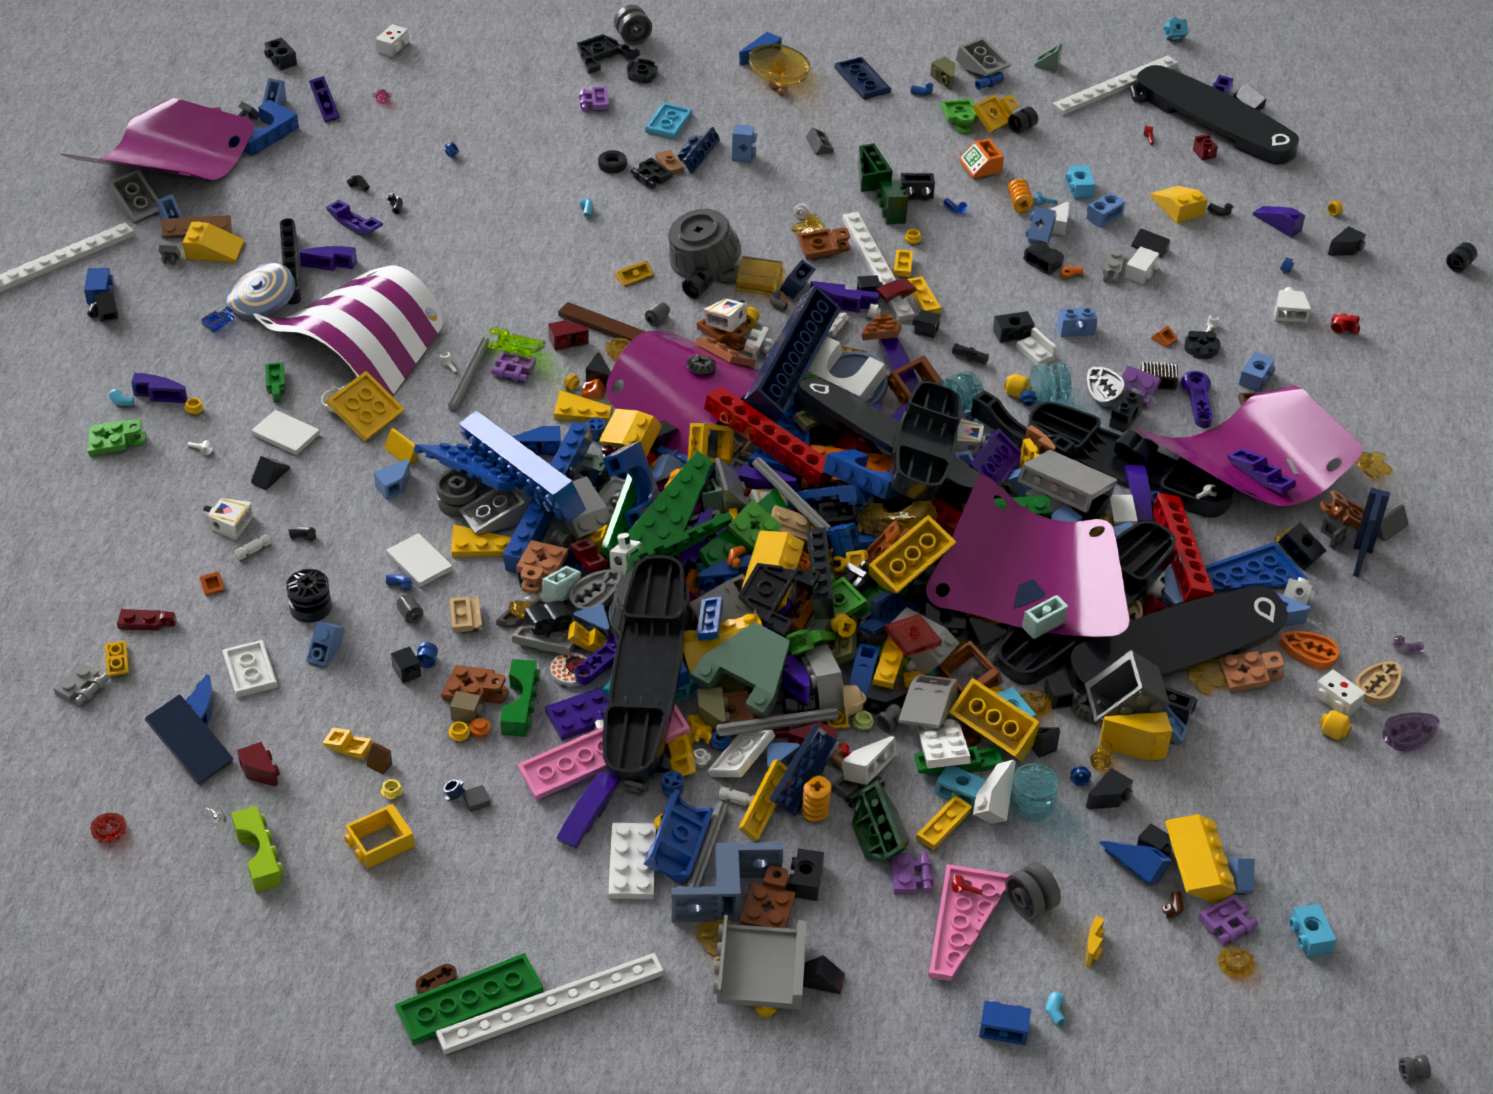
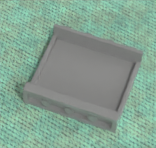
M1049 450L1024 463L1017 482L1087 512L1094 498L1101 494L1112 497L1117 479Z
M724 915V924H719L718 938H722V942H717L716 956H721L720 961L715 963V975H719V980L714 979L713 994H717V1003L801 1010L807 921L798 920L797 929L727 924L728 915Z

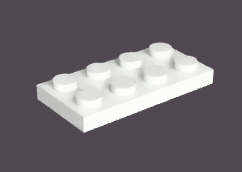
M946 719L936 729H928L926 726L917 725V733L927 768L971 763L970 754L958 720Z
M612 823L609 899L653 900L654 870L644 865V861L656 837L654 823Z

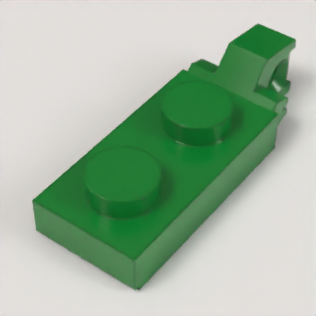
M284 363L265 364L267 392L273 395V402H281L280 393H284L286 390Z

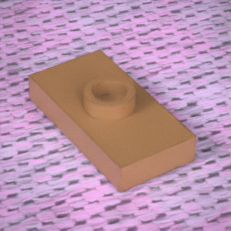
M671 150L655 153L656 160L672 171L673 175L684 172L683 165Z

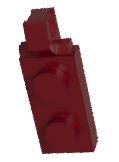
M121 609L117 627L124 630L159 631V628L163 626L175 627L177 620L174 612Z

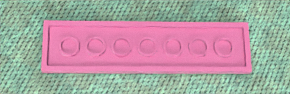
M676 704L674 705L666 743L675 740L681 735L690 733V727ZM603 727L517 764L518 770L536 801L596 775L600 771L607 770L603 760Z

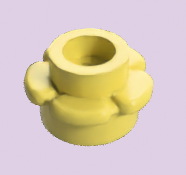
M395 779L385 781L381 789V794L386 796L387 799H395L403 792L401 784Z

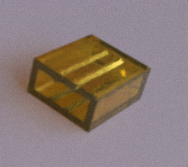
M742 256L736 276V291L770 295L772 290L780 289L786 269H783V261Z

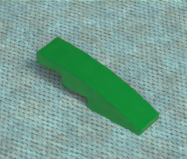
M977 746L968 747L971 763L953 766L973 773L992 770L1003 761L998 746L978 750ZM923 752L914 754L918 773L941 774L946 767L927 768Z

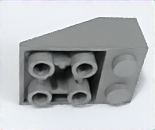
M741 574L690 602L688 605L697 620L699 621L701 599L722 596L723 600L721 623L728 619L741 618L746 614H755L738 599L745 576Z
M917 674L910 684L898 723H904L907 726H926L928 729L939 728L957 701V679Z

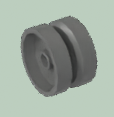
M630 4L624 6L615 15L614 27L624 42L630 45H637L643 43L651 35L652 22L638 5Z
M449 470L441 474L436 483L437 502L440 511L451 517H463L459 509L480 497L479 481L477 478L467 476L468 472L464 470L463 472Z
M1033 862L1025 866L1022 871H1016L1006 878L1005 887L1008 898L1015 910L1027 920H1033L1042 915L1044 911H1049L1060 904L1061 894L1057 881L1046 866L1039 862Z

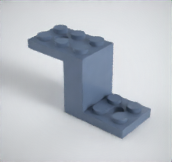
M783 842L716 843L715 887H672V922L724 921V915H728V921H739L740 878L765 877L769 866L782 867ZM778 872L774 873V875L781 876Z

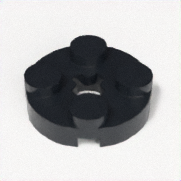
M638 59V62L633 60L627 64L629 80L650 83L658 74V66H655V62L649 59Z
M1189 331L1188 336L1185 338L1184 349L1188 354L1189 351L1193 353L1195 358L1211 359L1214 357V354L1219 353L1221 343L1213 331Z

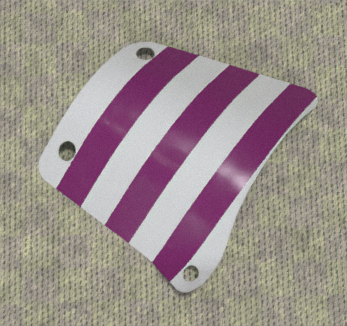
M387 266L368 271L291 316L281 318L264 317L254 313L255 318L270 330L299 332L326 344L350 366L357 377L367 371L391 396L400 387L443 325L442 310L430 290L413 273L399 266ZM373 272H376L375 274L366 277L367 275H369V274H371V273H373ZM427 307L432 308L436 312V321H432L427 317L425 313ZM261 319L271 321L273 324H267Z

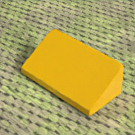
M647 260L618 270L615 273L616 279L624 287L654 276Z
M392 428L385 443V450L400 461L408 459L410 465L418 461V453L414 451L415 444Z

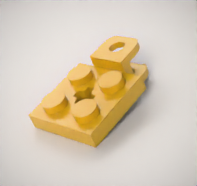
M996 94L976 103L972 108L988 132L991 133L1008 124V117L1019 104L1013 95H1007L999 100Z

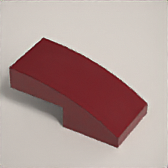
M908 279L895 280L877 288V292L887 303L898 296L904 299L917 291V288Z
M588 538L570 544V548L576 558L589 572L608 566L607 559L597 552V545Z

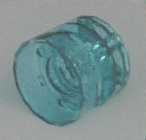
M1065 362L1052 363L1050 367L1046 364L1032 366L1030 385L1032 386V391L1035 392V396H1037L1036 403L1050 402L1052 398L1055 401L1068 400L1070 398L1072 390L1071 374Z
M970 371L960 372L941 379L937 383L951 388L960 395L962 412L970 410L973 398L984 390L978 376Z
M1037 763L1025 764L1019 767L1014 773L1009 803L1011 810L1018 817L1027 821L1035 822L1048 818L1054 811L1059 780L1056 773L1051 768Z

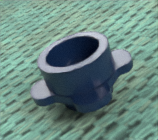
M457 779L448 781L443 787L447 795L445 799L451 801L463 795L465 792L463 788L464 782Z

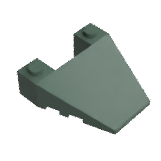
M753 622L702 656L691 673L693 681L703 688H715L723 673L754 689L745 703L748 712L760 718L768 717L777 703L790 640Z

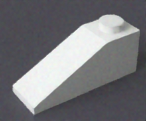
M890 736L853 751L842 762L844 780L867 785L896 756L895 737Z
M1010 760L996 765L976 794L973 815L990 824L1007 821L1016 761Z

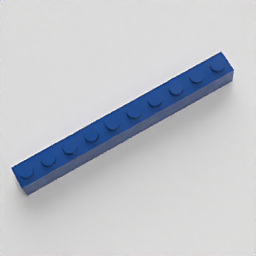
M572 422L550 464L566 477L570 467L575 466L577 463H582L584 455L593 441L591 425ZM532 498L503 553L506 571L516 573V566L530 541L541 542L554 517L552 511L548 512L542 503L539 505L534 498Z

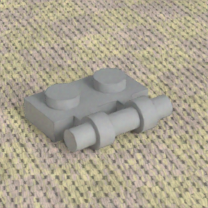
M82 663L53 689L59 697L69 702L74 700L78 706H81L84 702H88L97 690L104 688L105 683L110 678L105 673L99 676L98 670Z

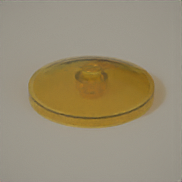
M780 44L759 45L752 49L749 56V65L757 75L780 84H796L804 81L808 77L811 68L809 60L801 52Z

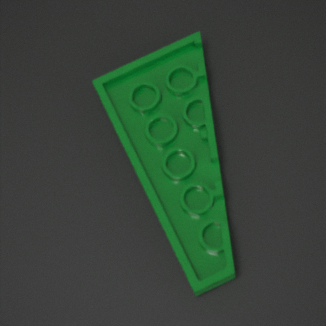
M697 450L627 532L630 540L640 541L643 549L663 541L672 534L675 536L686 531L713 462Z
M776 488L757 503L770 515L775 505L788 509ZM750 523L752 530H759L756 523ZM725 529L701 548L697 554L705 568H708L716 563L727 560L730 549L743 546L746 550L744 555H751L753 551L728 529Z
M729 512L719 513L709 521L675 536L672 534L663 541L630 555L626 574L633 571L635 565L647 556H676L726 528L732 522L733 517Z

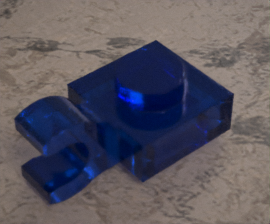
M227 306L219 313L213 311L201 319L202 325L215 332L235 318L229 314L233 312V309Z

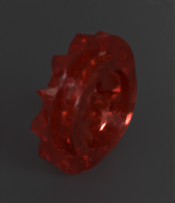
M109 812L99 815L92 821L90 832L93 838L98 839L100 843L103 841L111 843L112 839L119 840L120 835L125 834L127 825L122 815ZM108 824L111 826V831L109 832L106 831Z

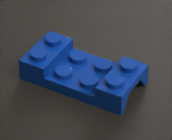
M851 484L809 488L796 492L811 508H817L818 503H823L825 499L839 498L840 502H848V505L868 502V498L875 496L858 488L857 485ZM789 501V508H796V507Z
M675 789L668 798L663 811L662 822L654 843L648 850L644 865L683 884L690 877L714 809L711 807L697 809L682 801L680 791Z

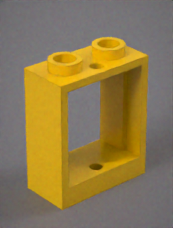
M690 423L688 460L697 450L707 457L709 430L718 431L717 458L730 465L733 457L734 430L728 426ZM709 458L713 463H716L715 458Z
M393 804L345 825V842L349 848L353 847L357 861L359 863L363 862L366 869L415 847L413 832ZM390 825L398 838L366 852L358 839Z

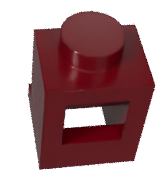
M1211 135L1195 136L1193 151L1201 160L1216 158L1218 146L1211 139Z

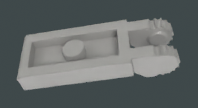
M1108 249L1103 271V281H1107L1110 275L1114 276V283L1118 282L1125 256L1124 251Z

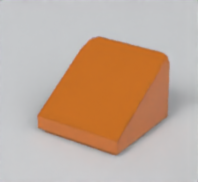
M1168 325L1151 337L1152 340L1166 348L1178 340Z
M600 379L584 383L581 397L603 399L606 387Z
M219 571L200 576L199 580L205 596L225 590Z

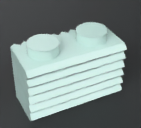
M564 566L562 569L543 578L541 601L549 603L551 601L570 599V590L580 580L581 572Z
M1058 595L1024 612L1023 629L1033 639L1046 634L1052 628L1055 629L1058 625L1065 623L1068 605Z

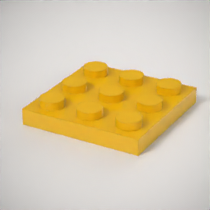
M367 371L326 401V404L364 442L395 420L405 410Z

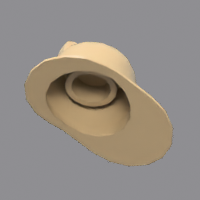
M843 684L847 722L849 723V716L863 710L866 696L860 691L858 686Z

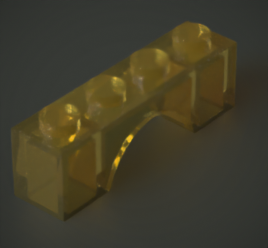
M931 501L913 502L906 509L895 513H888L883 503H871L866 505L857 520L865 534L883 533L895 520L899 522L900 533H902L906 528L912 529L927 515L936 521L938 514Z

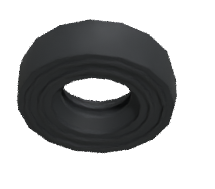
M608 150L599 155L598 166L606 173H619L626 168L627 158L620 151ZM614 160V161H618V162H616V163H608L607 161Z

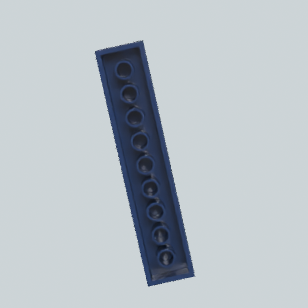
M817 285L811 287L801 296L744 398L748 405L773 422L785 414L798 390L799 382L804 379L841 310Z

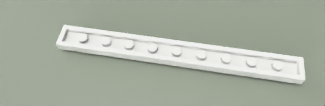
M1165 56L1054 102L1052 109L1063 116L1128 89L1132 85H1136L1137 74L1148 66L1161 65L1173 70L1177 68L1178 62L1169 56Z
M859 212L843 214L842 221L871 274L878 275L879 281L883 285L895 281V277ZM898 296L888 302L897 322L914 318L915 313L906 297L902 299Z
M126 223L119 224L63 249L56 250L51 254L0 274V292L134 237V230Z
M655 953L440 1029L436 1031V1037L444 1055L656 979L664 975V970Z

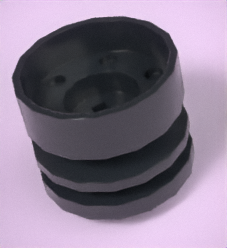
M302 569L294 572L288 578L286 590L289 609L293 618L301 622L310 623L322 620L329 615L332 609L329 581L325 573L316 569Z

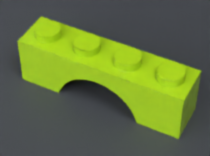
M257 806L231 813L238 842L251 844L259 849L256 856L247 862L255 893L282 885L280 876L284 875L281 862L277 863L275 860L278 858V853L275 845H270V842H273L270 830H265L264 826H267L264 813L260 814Z

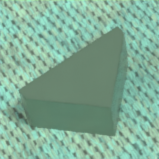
M1062 43L1038 56L1034 66L1057 71L1061 61Z

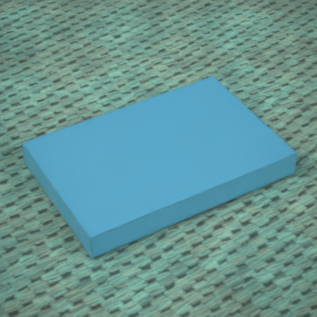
M662 103L645 127V132L676 139L692 116L693 110Z

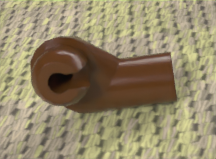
M1180 891L1171 892L1172 903H1168L1167 907L1165 904L1163 905L1162 912L1165 917L1174 918L1184 910L1182 893Z

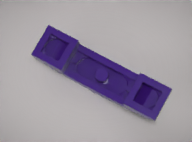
M341 200L326 206V210L340 224L356 233L368 234L383 226L381 221L373 217L365 219L350 210V205Z
M1125 465L1126 480H1128L1130 495L1133 497L1137 521H1152L1150 487L1145 466Z

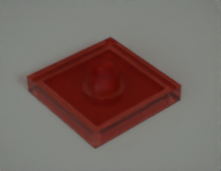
M920 613L886 624L884 628L906 657L941 646L942 643L941 638Z

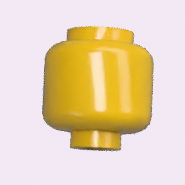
M1015 373L1007 377L1004 389L1007 395L1019 399L1023 391H1032V386L1028 377Z
M1332 710L1328 714L1324 713L1319 722L1322 725V733L1337 741L1342 738L1346 739L1353 725L1350 723L1349 716L1336 710Z

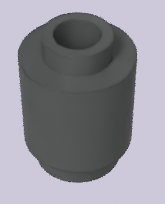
M664 302L656 303L645 312L647 323L657 326L669 316L670 308Z
M406 594L397 600V609L407 623H416L422 618L423 609L414 597Z

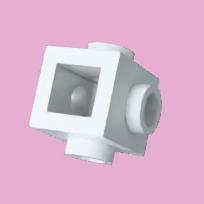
M1301 577L1298 580L1289 578L1284 596L1307 605L1308 601H1313L1316 591L1312 590L1313 585L1309 584L1310 580ZM1298 589H1303L1302 595H1297Z

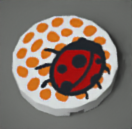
M572 652L569 656L559 655L551 663L550 673L552 679L559 685L563 684L571 688L581 686L582 684H578L574 679V671L587 658L584 655ZM583 672V673H580L579 675L585 677V676H588L589 674Z

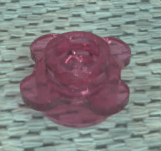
M380 89L377 93H373V97L376 98L378 103L384 104L389 101L392 94L384 89Z

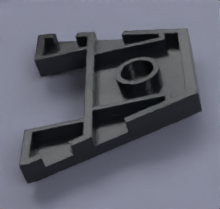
M604 34L577 42V50L588 74L601 70V64L597 61L606 57H612L614 54L620 53L627 60L640 56L638 49L632 50L629 45H621L618 43V40Z
M757 563L738 594V599L778 635L785 638L793 625V620L776 613V610L793 582L813 590L821 576V572L813 570V572L803 571L801 568H795V570L786 569L783 566Z

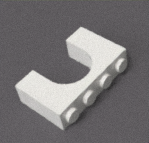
M826 336L806 375H817V379L827 381L867 402L887 375L885 364L869 357L855 375L848 378L834 377L830 374V370L843 351L840 342Z

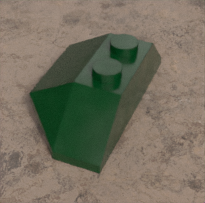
M876 781L859 791V800L855 807L852 825L864 857L887 861L904 851L909 840L896 807L881 784Z

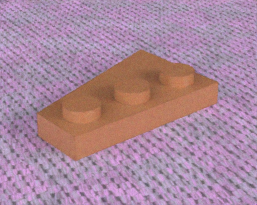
M705 336V338L697 337L695 342L696 345L729 363L754 367L757 360L730 349L725 344L715 342L714 338Z

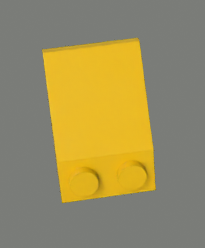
M1175 186L1150 193V197L1176 223L1205 215L1208 199L1199 190Z
M191 222L183 240L185 259L236 263L245 241L210 223Z
M615 409L599 442L620 449L640 441L647 457L662 425L652 415L635 410Z
M1167 712L1104 716L1099 747L1143 760L1166 759L1172 735Z

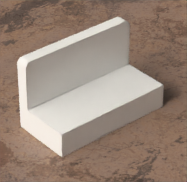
M1112 495V497H1109L1114 524H1123L1130 521L1135 525L1138 522L1132 495Z

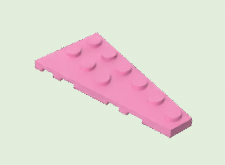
M947 864L929 978L945 981L953 980L1006 892L1005 881L1010 874ZM953 876H963L964 884L983 890L982 895L969 891L955 893L951 886Z

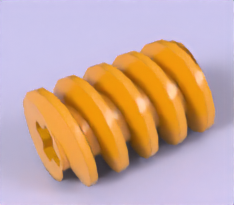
M1016 179L1008 183L1007 188L1014 210L1018 213L1026 212L1033 205V198L1027 181Z
M815 776L805 783L803 787L802 803L803 817L813 822L822 821L829 816L831 783L823 776Z

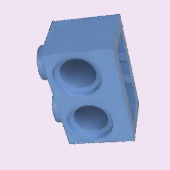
M1109 193L1088 205L1086 219L1102 228L1123 215L1125 201Z

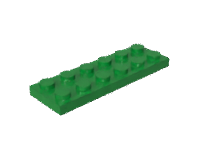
M629 474L627 475L601 546L603 555L609 561L610 550L619 544L617 536L630 530L624 512L633 508L637 500L636 487Z
M523 953L396 1003L395 1010L412 1045L435 1037L436 1031L544 993V990L526 954Z

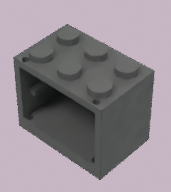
M1133 650L1085 684L1094 720L1101 726L1103 725L1104 716L1158 713L1170 705L1159 667Z

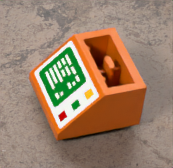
M989 138L975 141L959 158V161L972 178H980L1001 173L1004 155Z

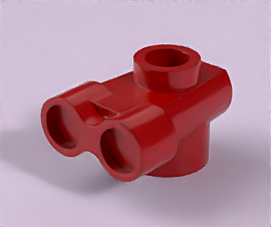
M1345 313L1340 315L1333 314L1331 329L1338 334L1343 333L1344 330L1349 331V333L1358 334L1360 331V317L1355 315L1348 316Z

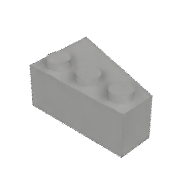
M828 644L814 647L815 649L804 653V657H801V662L808 673L819 710L828 708L845 709L841 670Z

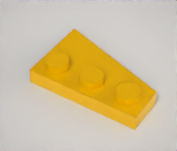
M559 390L554 419L588 422L592 418H601L608 424L612 406Z
M453 524L452 557H503L511 537L490 532L476 535L471 528Z

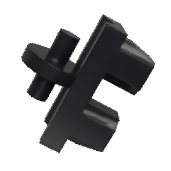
M864 560L859 565V568L849 562L844 566L848 570L844 577L862 594L869 586L875 589L878 585L875 581L869 579L871 577L869 575V564L872 562L870 560Z

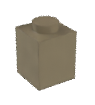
M456 691L450 705L451 720L470 724L474 719L482 717L484 705L481 704V696Z

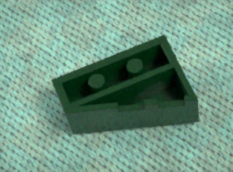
M875 143L859 146L858 167L861 192L876 190V188H879V181H892L893 170Z
M899 180L879 181V188H876V198H879V208H882L881 216L885 218L886 225L906 224L908 195H904L905 190H901L903 187Z

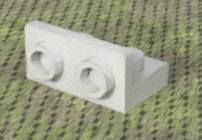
M1037 328L1032 329L1030 337L1018 341L1016 344V348L1037 367L1055 360L1056 345Z

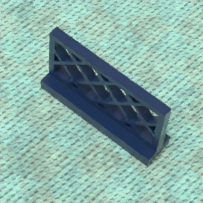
M1375 488L1370 489L1353 549L1360 550L1353 576L1359 577L1366 552L1373 553L1390 492Z
M813 724L769 800L796 816L802 807L805 783L815 776H820L840 741L830 736L819 726Z

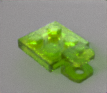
M493 327L489 329L490 334L498 336V341L493 340L487 344L489 348L504 349L505 352L515 351L526 357L545 348L546 341L514 333L510 334V330L505 328Z

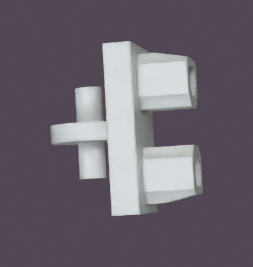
M764 326L762 331L752 329L750 337L746 341L744 351L753 353L752 359L754 360L758 359L762 350L764 353H769L775 344L771 338L765 337L769 329L768 327Z

